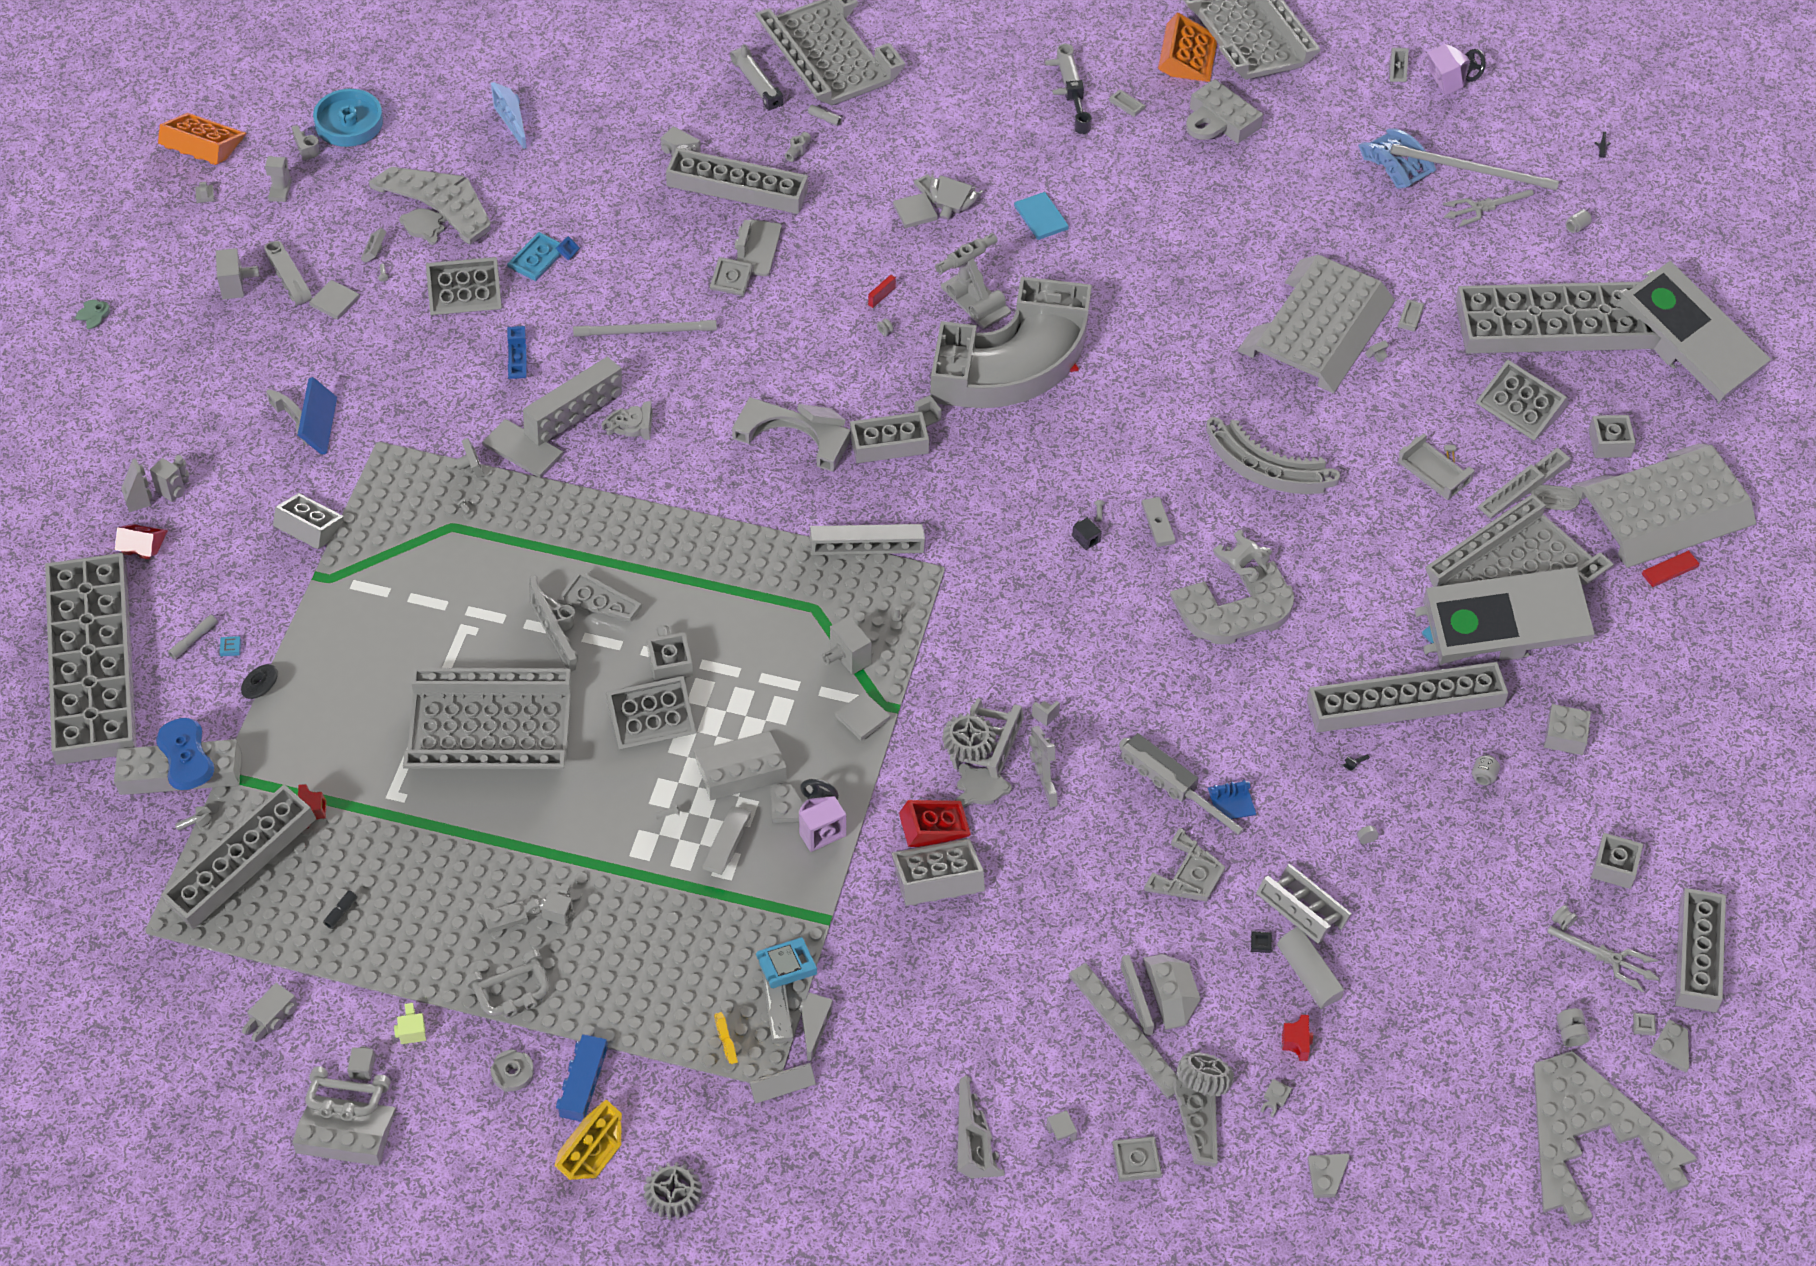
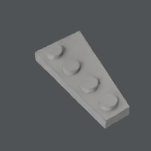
M581 571L576 573L557 599L558 603L630 622L633 621L642 608L641 603Z
M1175 1080L1172 1085L1194 1164L1215 1167L1218 1164L1215 1095L1210 1096L1209 1094L1203 1095L1200 1092L1196 1093L1195 1090L1184 1086L1181 1081Z

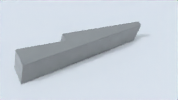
M1557 447L1536 465H1529L1482 502L1478 509L1488 518H1494L1532 490L1569 467L1571 458Z

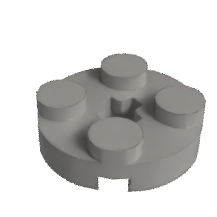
M506 1050L496 1056L491 1066L493 1082L505 1092L520 1090L526 1087L533 1079V1063L531 1058L524 1052L522 1054L516 1052V1050ZM510 1067L518 1069L514 1074L508 1073Z

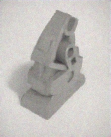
M647 401L643 403L641 408L632 406L627 410L620 408L614 411L601 423L602 429H606L607 435L617 433L630 437L641 436L644 440H650L653 414L652 403Z

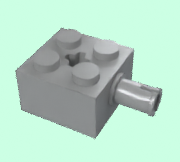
M663 624L664 631L662 625L658 626L657 632L659 637L647 639L648 656L654 681L684 676V678L693 677V665L685 632L670 635L668 625Z

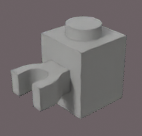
M562 883L558 894L548 892L546 899H542L540 910H542L543 919L566 926L573 911L572 898H569L571 894L569 885Z

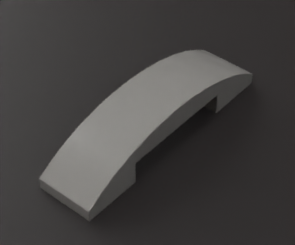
M268 389L266 391L268 402L277 412L285 410L297 423L295 426L298 434L302 411L285 395Z

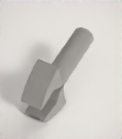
M206 806L196 807V813L193 816L177 822L175 827L177 830H181L196 823L201 828L211 820L212 817L209 813L212 811Z

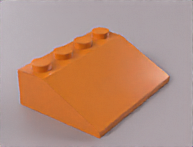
M1177 12L1166 24L1158 69L1171 77L1210 82L1217 41L1208 29Z
M185 113L160 124L158 144L163 145L167 149L178 150L181 154L192 155L195 159H203L209 161L210 164L218 165L230 156L246 133L190 113Z

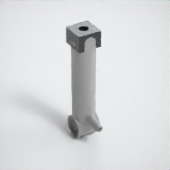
M743 44L741 48L731 51V61L736 67L740 68L757 91L766 109L770 111L783 106L782 92L778 87L774 88L752 58L747 45Z

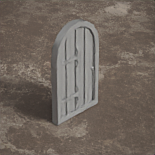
M1540 485L1531 491V494H1534L1546 505L1545 509L1572 510L1579 505L1580 501L1576 491L1568 487Z

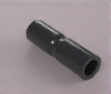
M348 890L337 903V906L324 919V925L333 929L344 913L356 901L357 895Z

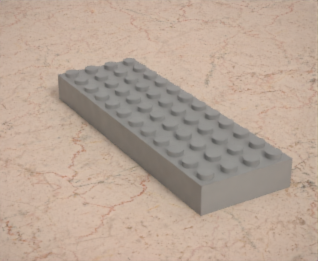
M1640 282L1458 286L1455 302L1466 354L1654 349L1661 338L1646 323L1620 306H1616L1623 296L1617 293L1622 289L1631 290Z
M123 553L45 563L51 749L56 765L117 756V749L137 747L128 577Z

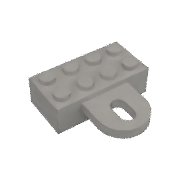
M1216 79L1191 94L1190 109L1194 112L1187 118L1186 130L1196 139H1212L1223 132L1239 144L1262 126L1263 114ZM1204 122L1209 124L1203 129L1196 128Z

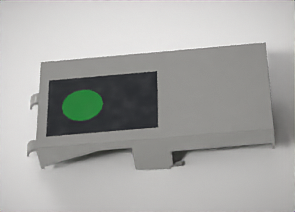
M1671 261L1655 272L1648 270L1643 274V276L1647 275L1648 277L1631 290L1622 289L1617 293L1623 296L1616 306H1620L1646 323L1661 338L1654 350L1665 363L1675 369L1676 366L1673 362L1677 359L1718 400V404L1761 372L1771 361Z
M1577 567L1426 588L1423 599L1425 606L1414 610L1416 618L1421 615L1428 617L1434 643L1425 645L1423 649L1425 655L1431 652L1437 653L1440 665L1478 654L1501 651L1499 661L1521 659L1522 657L1529 656V653H1525L1526 650L1589 642L1591 644L1595 635Z

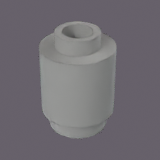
M1580 210L1569 217L1566 221L1567 230L1571 233H1577L1590 225L1592 222L1590 213Z

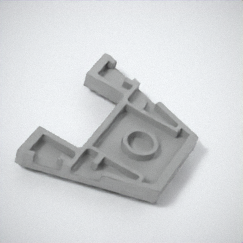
M1039 726L1031 727V736H1029V743L1032 748L1030 759L1032 763H1035L1036 773L1040 777L1051 808L1058 806L1057 792L1051 781L1050 761L1055 760V745L1050 742L1049 738H1044L1045 733Z
M1179 828L1171 841V845L1187 852L1188 855L1172 881L1152 873L1144 886V890L1207 902L1225 872V866L1208 851L1205 852L1197 845V841L1191 840L1185 834V831Z

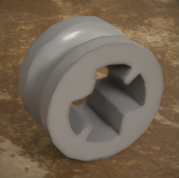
M885 318L882 322L877 323V329L884 337L888 333L893 332V326L888 319Z

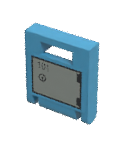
M802 937L760 950L756 953L759 965L771 988L817 975V967ZM803 953L807 963L801 964L798 956Z

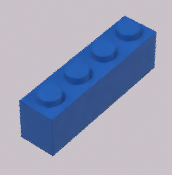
M582 1034L580 1042H576L574 1054L576 1055L574 1060H570L568 1067L569 1077L564 1079L562 1091L564 1092L562 1097H558L556 1103L559 1117L581 1122L587 1116L608 1050L607 1039Z

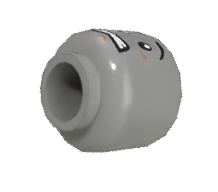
M1480 756L1475 761L1472 776L1481 785L1492 784L1497 779L1500 764L1493 756Z

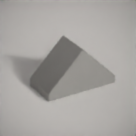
M1409 48L1391 49L1389 59V78L1391 82H1407Z

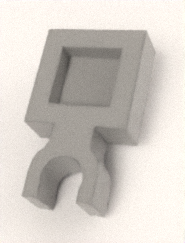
M1273 1079L1264 1095V1099L1268 1100V1102L1263 1104L1260 1112L1263 1113L1266 1108H1271L1273 1111L1270 1117H1274L1277 1110L1276 1106L1278 1105L1283 1108L1292 1088Z

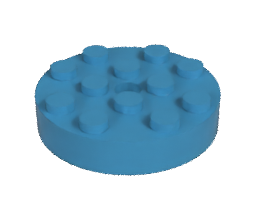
M341 89L331 92L316 104L313 111L317 134L327 143L336 146L351 147L366 143L380 132L383 125V115L379 101L372 94L359 89Z

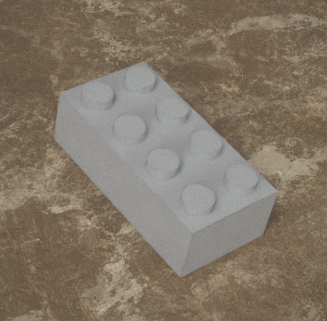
M922 412L850 421L851 442L856 463L929 454V437Z

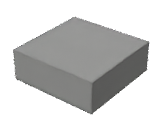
M1634 1013V1034L1655 1036V1015Z

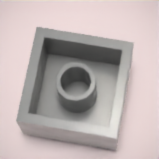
M1629 415L1592 416L1588 430L1594 457H1631L1635 446V439Z
M1552 704L1547 719L1544 748L1583 755L1588 740L1591 711Z
M1603 833L1591 878L1631 889L1636 877L1643 844Z

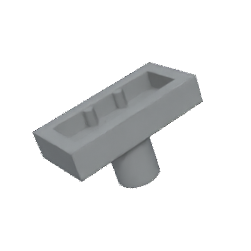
M469 438L462 440L466 455L455 460L457 468L461 470L471 465L477 478L483 476L484 472L474 446Z

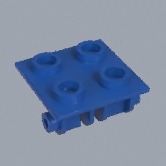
M1242 780V782H1231V784L1225 783V785L1208 787L1213 806L1228 818L1236 819L1256 815L1249 792L1251 788L1249 781Z

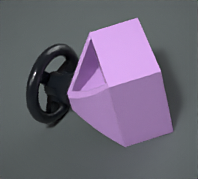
M1444 44L1427 52L1430 73L1445 95L1463 88L1465 80L1468 82L1478 80L1483 75L1486 67L1485 55L1479 49H1471L1463 54L1456 48ZM1475 54L1479 55L1481 65L1475 61ZM1472 70H1479L1475 76L1469 77Z
M819 779L803 781L800 790L808 800L799 810V834L809 851L812 852L846 836V813L837 801L839 798L838 791L831 784ZM808 785L813 788L811 794L806 789ZM819 786H822L828 789L829 791H826L823 788H820Z

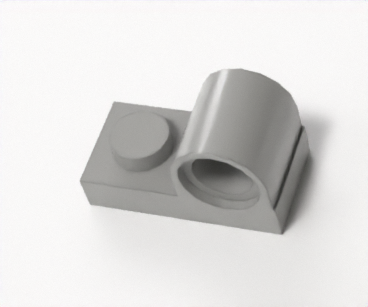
M298 125L291 127L293 138L303 161L318 156L320 154L318 138L314 135L305 136L304 131H300Z

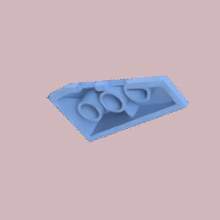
M492 82L493 106L524 149L526 148V139L519 107L520 99L510 88Z

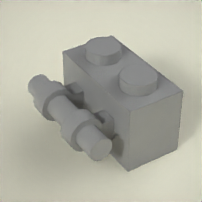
M177 455L173 463L162 458L149 469L156 492L171 502L183 495L185 491L183 483H187L189 480L186 461L181 455Z

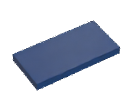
M311 377L307 383L297 435L318 453L324 455L327 454L337 396L317 379Z

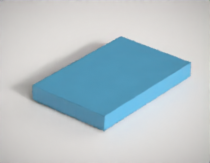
M1045 192L1014 202V207L1037 240L1069 229V225Z
M538 232L509 261L507 267L537 281L561 256L556 249L560 242Z

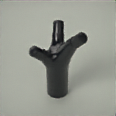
M1603 131L1601 143L1595 142L1594 144L1599 147V157L1605 158L1606 148L1611 143H1606V131Z

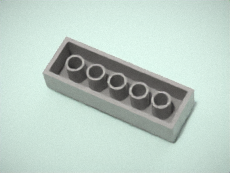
M607 356L523 409L524 434L536 445L540 446L558 433H562L569 426L576 424L585 416L590 415L599 407L604 406L611 399L617 398L622 392V368Z
M237 740L201 742L204 753L214 764V773L209 781L193 789L239 786L242 752ZM158 746L117 749L114 784L120 795L178 791L168 781V759Z
M1685 888L1679 901L1675 1006L1717 1013L1723 996L1726 895L1688 888Z

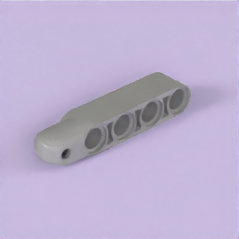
M280 241L267 243L264 246L265 253L271 266L275 267L274 271L278 278H281V283L285 290H288L289 297L295 302V307L309 302L312 299L309 288Z

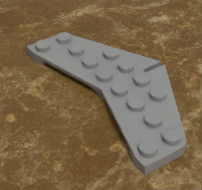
M390 167L369 181V187L382 193L390 191L414 198L436 209L459 232L460 238L470 245L491 230L490 220L469 179H465V176Z

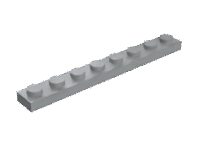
M1084 963L1069 972V977L1165 1097L1167 1099L1173 1097L1175 1092L1172 1083L1178 1080V1076L1090 967Z

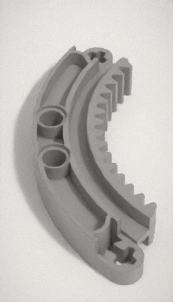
M1211 417L1207 420L1206 431L1210 437L1209 443L1216 454L1234 471L1259 485L1289 493L1320 494L1324 493V488L1335 487L1339 483L1340 473L1336 469H1326V461L1322 457H1319V461L1314 457L1311 461L1308 458L1302 461L1300 457L1294 460L1293 456L1287 459L1286 455L1280 457L1279 453L1273 455L1272 450L1266 452V447L1261 449L1260 443L1255 445V440H1250V435L1246 436V431H1242L1243 427L1239 426L1240 421L1230 420V425L1225 426L1222 420L1217 417Z

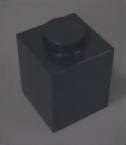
M1088 517L1082 521H1077L1073 525L1072 537L1085 550L1101 542L1102 531Z

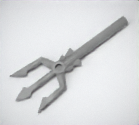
M1533 190L1522 191L1494 200L1488 197L1485 201L1477 202L1469 198L1445 202L1442 204L1451 207L1467 202L1472 207L1456 212L1450 211L1444 218L1455 219L1458 215L1475 211L1476 217L1468 220L1463 219L1458 226L1459 228L1481 220L1482 211L1495 210V206L1533 196Z
M1552 926L1548 929V934L1596 955L1595 960L1611 964L1614 977L1642 992L1644 991L1636 979L1630 980L1619 974L1620 965L1643 975L1645 980L1659 981V978L1650 970L1644 971L1622 960L1628 954L1642 959L1643 963L1659 961L1657 959L1630 949H1626L1621 953H1614L1603 944L1598 948Z

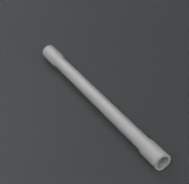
M716 320L611 326H573L574 337L677 331H717Z

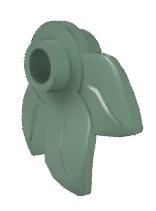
M88 300L84 302V308L77 312L75 319L86 321L87 329H92L101 323L102 318H106L109 315L110 307L105 301Z

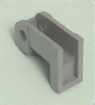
M268 156L265 169L267 176L271 177L272 182L268 200L286 202L292 182L287 157Z

